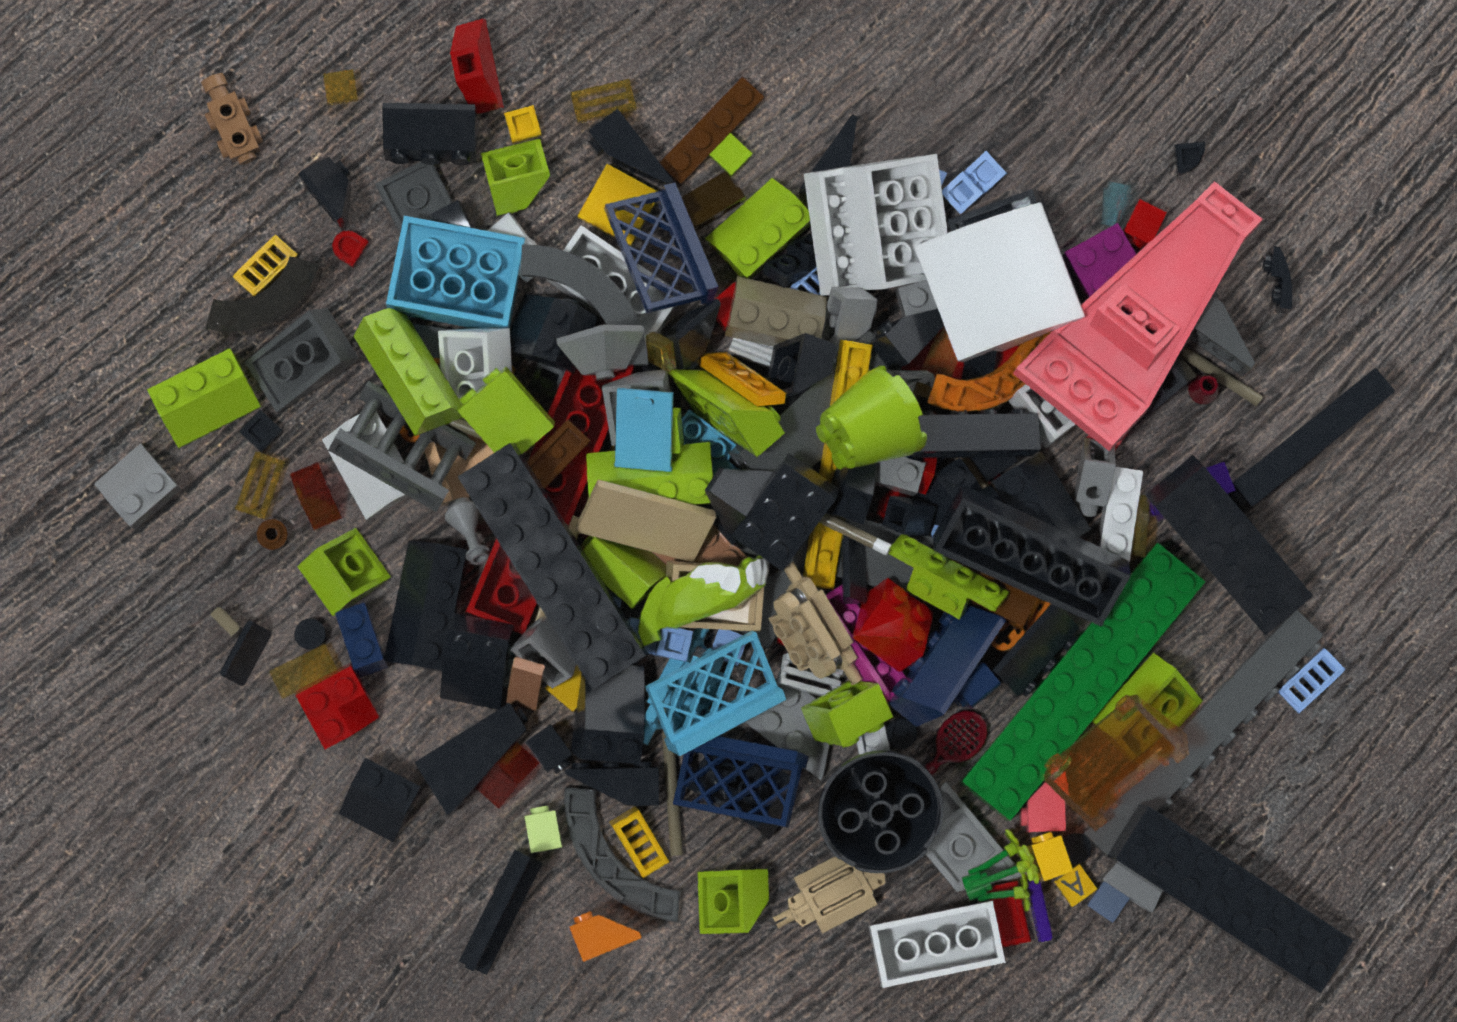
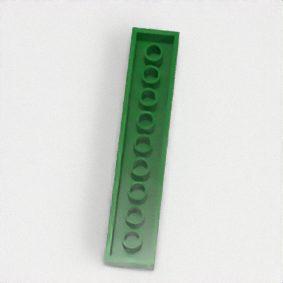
M1158 542L1153 545L1131 572V577L1102 627L1092 622L1089 623L1078 639L1061 657L959 783L1005 821H1011L1206 581Z

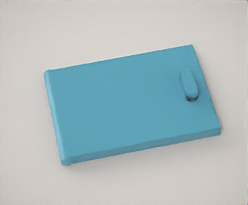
M627 388L617 389L615 467L663 472L672 471L673 392Z

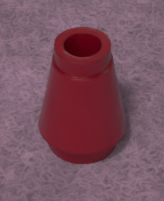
M1201 374L1190 381L1188 392L1194 402L1206 405L1217 398L1219 387L1214 377ZM1205 382L1206 385H1210L1212 390H1205L1202 383Z

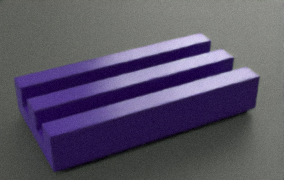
M1027 880L1029 883L1027 891L1030 893V907L1038 942L1052 940L1051 938L1053 937L1041 882L1039 880V883L1035 884L1034 881Z

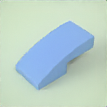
M985 151L942 190V195L961 215L1008 173Z
M631 617L629 618V623L639 637V619ZM682 628L660 630L661 641L644 646L650 655L686 662L693 631Z

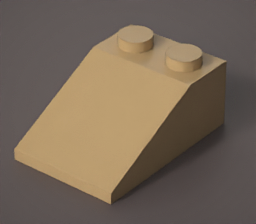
M667 561L666 576L672 582L686 576L698 565L704 563ZM764 587L738 609L733 607L680 627L739 631L753 630L761 632Z

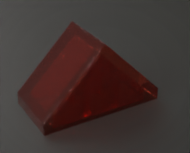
M318 462L290 474L298 499L314 531L342 519Z
M516 742L494 764L476 789L500 809L540 762Z

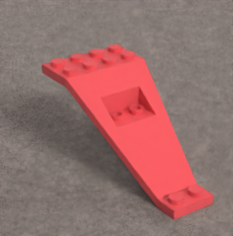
M1214 181L1197 200L1081 304L1085 315L1084 318L1053 330L1016 368L1014 375L1110 451L1148 410L1241 244L1257 229L1263 219ZM1146 329L1151 330L1154 334H1151Z

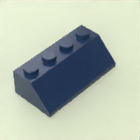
M969 605L960 620L944 612L939 619L941 626L937 631H933L928 636L924 655L908 666L910 672L906 678L900 679L892 690L894 696L888 704L916 727L943 716L1006 622L1003 617Z

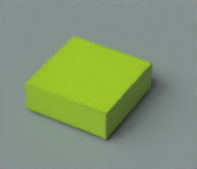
M730 133L710 153L709 157L732 177L752 157L753 153Z

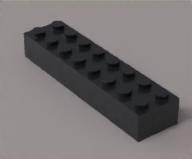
M515 443L507 444L458 476L460 482L592 689L649 654Z
M1138 805L1106 856L1315 992L1322 993L1354 941L1149 806Z

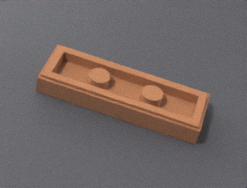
M515 657L511 668L506 702L536 711L545 666Z

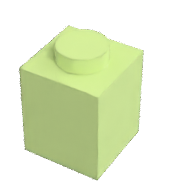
M548 806L530 809L531 815L524 817L531 853L563 848L556 811H549Z

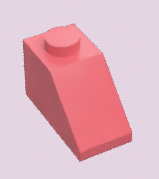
M1064 769L1054 770L1025 802V807H1021L1020 825L1026 826V832L1066 831Z

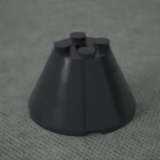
M893 751L867 752L843 763L827 780L818 803L819 828L830 851L839 860L841 859L859 871L877 874L901 870L922 858L928 852L927 849L932 844L936 835H939L944 814L942 795L930 772L915 759Z

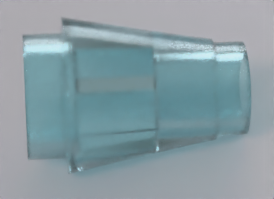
M1108 181L1107 188H1103L1101 224L1113 226L1116 223L1120 224L1133 196L1130 194L1131 186Z

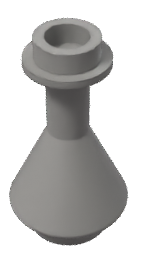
M467 497L453 500L447 507L445 521L465 537L469 546V550L466 552V559L475 565L482 564L487 561L490 549L487 545H481L476 533L480 511L474 502Z

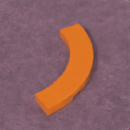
M1052 331L1020 344L1016 352L1002 366L985 376L969 380H958L946 375L937 374L927 403L952 411H981L1008 401L1017 390L1025 385L1023 381L1014 375L1016 368Z

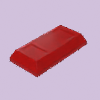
M1013 881L995 885L988 892L1013 890V887H1018V882ZM1014 897L990 899L994 905L1002 948L1031 942L1022 899H1014Z

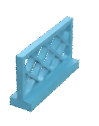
M753 630L645 686L666 738L664 741L669 751L678 756L695 749L787 700L783 689L777 686L757 633ZM748 642H751L754 649L750 662L737 658L741 646ZM720 657L729 659L723 676L711 673L714 661ZM735 662L748 666L742 683L729 679ZM754 668L762 671L766 679V683L757 688L748 686ZM693 671L702 673L696 690L684 687L687 675ZM709 676L721 680L715 697L703 693ZM728 683L740 687L736 699L730 702L722 700ZM666 685L675 687L670 704L661 702L657 694V690ZM682 690L694 694L688 711L676 707ZM701 697L713 700L710 712L704 716L695 714ZM674 711L687 715L683 726L673 732L670 721Z

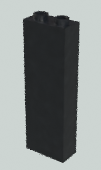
M1374 368L1233 481L1235 491L1229 493V497L1243 513L1246 512L1392 395L1395 390L1379 370Z

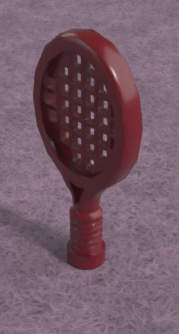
M964 710L951 715L942 723L935 738V757L925 765V768L932 776L942 764L961 763L970 760L979 753L985 744L988 734L987 723L983 717L974 711ZM971 718L975 721L973 724L969 722ZM954 719L957 721L955 725L952 723ZM962 719L966 721L964 724L960 722ZM949 723L953 726L951 729L947 727ZM958 723L961 725L960 729L956 727ZM967 723L970 725L968 729L965 727ZM975 723L979 725L977 729L973 726ZM954 727L958 730L956 733L951 731ZM971 727L975 730L973 733L969 731ZM945 728L949 730L947 733L944 732ZM962 728L966 729L964 733L960 731ZM949 732L953 734L951 738L947 735ZM958 732L962 734L960 738L956 735ZM967 732L971 734L969 737L965 735ZM977 732L980 735L978 737H975L973 734ZM954 736L958 739L956 742L952 740ZM963 736L966 738L964 742L961 740ZM971 736L975 738L973 742L969 739ZM945 737L949 739L947 742L943 740ZM967 740L971 743L969 746L965 744ZM976 740L979 742L977 746L974 744ZM949 741L953 743L951 747L947 744ZM958 741L962 743L960 747L956 744ZM946 745L949 747L947 751L944 749ZM954 745L958 747L956 751L952 749ZM963 745L967 747L964 751L961 749ZM971 745L975 747L973 751L969 748ZM950 749L954 752L952 755L948 753ZM959 749L962 751L960 755L957 753ZM967 749H969L971 753L967 754ZM939 756H940V758L943 759V760H941L940 762H937V760H938V758H939Z

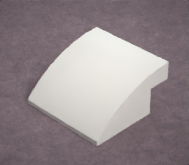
M937 154L873 162L804 174L821 296L829 295L831 287L877 290L927 280L914 246L948 233Z
M1042 203L1032 204L981 220L914 246L956 358L960 362H966L990 351H1005L1085 317Z

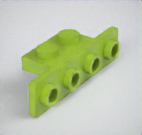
M901 534L888 552L889 555L913 567L906 588L908 592L959 620L965 614L970 599L995 612L1008 596L1009 592L1006 589L907 535Z

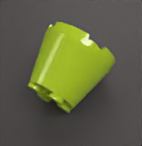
M878 366L864 374L821 414L820 425L816 426L818 438L821 442L827 444L832 452V460L840 470L845 467L851 469L910 456L922 450L927 441V434L924 431L921 432L918 417L923 414L915 396L905 381L899 375L892 377L887 373L885 366Z

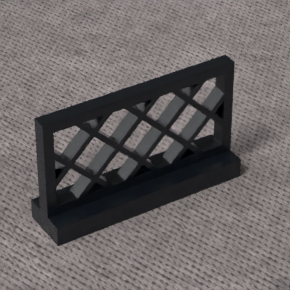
M516 849L514 850L459 959V962L466 965L465 968L471 971L477 970L485 975L488 974L543 864L542 862Z

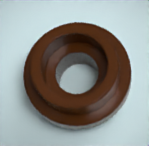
M268 519L262 522L257 529V540L265 549L277 550L287 541V528L279 520ZM269 529L277 530V537L273 540H269L266 537Z

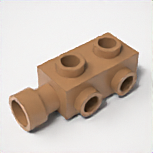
M217 73L201 81L205 93L209 94L212 99L211 102L206 103L210 112L205 113V117L211 130L218 129L222 139L217 141L223 158L230 157L232 163L238 161L240 165L252 162L257 158L255 153L260 152L258 144L262 143L263 140L257 126L250 127L246 116L250 115L251 112L244 97L238 99L235 91L230 94L228 93L226 88L228 83L224 73ZM231 107L232 113L229 116L221 114L222 108ZM235 135H243L244 141L241 144H235L233 142Z

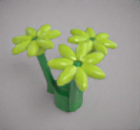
M1006 829L1005 835L1011 843L1004 847L1005 850L988 861L968 870L969 875L963 876L962 881L970 901L978 898L979 903L989 899L1014 897V899H1023L1024 911H1029L1031 906L1030 893L1027 891L1029 883L1025 873L1027 872L1029 881H1034L1035 884H1038L1039 868L1033 864L1035 858L1033 854H1030L1026 845L1019 846V841L1015 838L1013 832ZM1018 854L1021 861L1017 862V866L988 876L987 872L982 873L1007 856L1012 857ZM1018 872L1021 874V886L1013 887V890L987 892L992 890L991 882Z

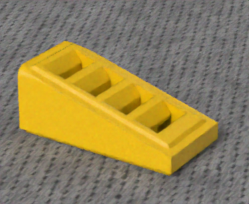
M275 234L232 277L257 300L297 258L298 254ZM276 246L287 257L281 260L271 249ZM266 255L277 264L274 269L263 260ZM257 264L269 273L266 277L255 269ZM251 273L260 283L255 285L246 276Z
M636 806L609 822L642 878L669 863V860ZM635 819L637 820V824L624 832L622 831V827ZM643 830L644 835L629 843L628 838ZM648 841L651 843L649 847L637 854L634 850ZM653 852L657 853V857L644 865L640 862V860Z

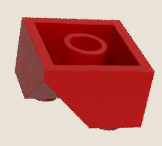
M886 578L867 592V601L861 604L853 639L895 670L901 672L924 655L934 612L907 593L902 587Z
M351 662L300 688L295 693L324 750L352 736L380 717L360 678L354 671Z

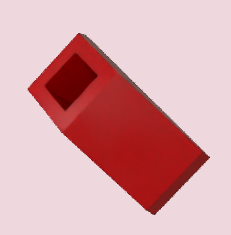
M483 18L456 26L450 56L456 83L467 103L475 105L476 115L504 108L486 19Z

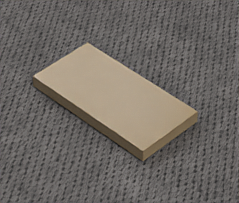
M597 480L576 524V532L694 562L716 518V513L708 508Z

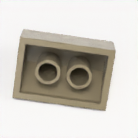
M737 276L725 336L772 347L804 333L821 339L826 318L827 297Z

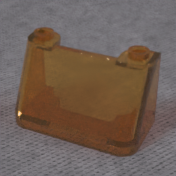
M1137 694L1132 696L1125 695L1116 703L1115 709L1062 754H1055L1046 762L1044 779L1096 832L1107 823V819L1103 816L1110 807L1113 810L1118 807V799L1162 763L1166 767L1170 763L1169 758H1173L1179 763L1190 754L1187 735L1177 724Z

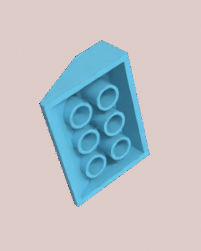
M404 216L386 306L409 317L469 328H510L522 262V244L525 243V238Z

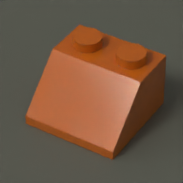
M591 911L573 918L575 924L569 927L583 962L642 938L640 931L602 915L593 917Z

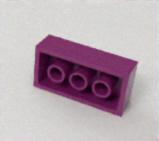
M1116 223L1064 252L1063 259L1068 272L1086 301L1129 262L1136 253L1121 227ZM1146 329L1151 334H1154L1151 330Z

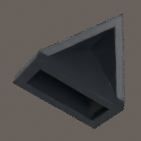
M723 468L717 470L706 487L705 492L725 533L731 534L746 518L775 471Z

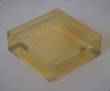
M353 69L323 74L328 106L358 101Z
M655 331L647 334L646 345L649 362L667 372L675 369L676 361L673 341Z

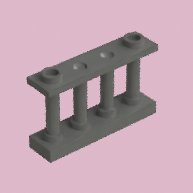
M368 381L359 397L360 400L366 403L350 431L339 429L328 451L437 512L449 492L442 485L457 456L465 460L467 459L476 442L471 440L464 432L455 431L443 425L420 434L406 460L402 463L390 457L388 452L404 425L409 426L386 388ZM378 409L392 417L393 420L378 446L373 447L362 441L361 436ZM432 440L446 448L447 451L432 477L427 478L418 473L415 467Z

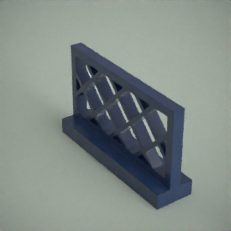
M676 183L664 185L662 191L605 204V213L646 314L700 300L701 304L714 300L718 284ZM657 202L661 210L659 217L657 218L643 211L644 205ZM625 210L634 214L630 225L618 220L615 212ZM638 217L654 224L649 234L633 227ZM657 227L670 232L672 238L669 244L653 237ZM629 233L645 241L640 251L628 245L626 239ZM649 243L665 250L660 260L644 253ZM668 252L681 259L682 266L680 270L664 263ZM640 260L656 267L651 277L639 272L637 264ZM659 269L675 276L671 287L655 279ZM681 279L690 283L694 292L684 294L674 289L678 280ZM650 286L667 293L665 298L651 302L648 295Z
M717 736L684 754L673 805L789 828L801 770L807 767L809 756L798 751ZM694 752L703 754L708 762V765L696 773L691 766ZM711 756H716L717 758L712 760ZM726 759H731L736 770L723 778L717 765ZM738 761H742V762H746V763L741 766ZM754 764H758L765 775L752 784L744 771ZM766 766L773 767L774 769L769 771ZM713 770L719 782L706 791L699 778ZM782 770L792 771L789 784L779 789L773 776ZM740 775L747 788L734 796L727 784ZM769 781L775 794L762 802L755 789ZM695 782L701 795L692 802L683 800L686 787ZM723 787L730 800L720 807H715L710 796ZM751 793L758 806L746 813L743 812L738 801ZM778 798L784 806L781 819L772 818L766 809L767 806ZM705 800L708 805L700 803ZM731 806H734V808H735L736 810H731V809H728V808H730ZM760 811H762V813H763L764 816L756 815V814L759 813Z

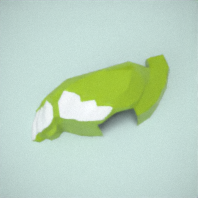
M758 555L755 558L747 557L743 559L738 566L721 562H705L698 565L686 576L670 582L667 576L656 583L640 613L638 635L644 646L662 640L660 630L677 629L680 626L733 607L738 609L766 585L769 573L768 561Z

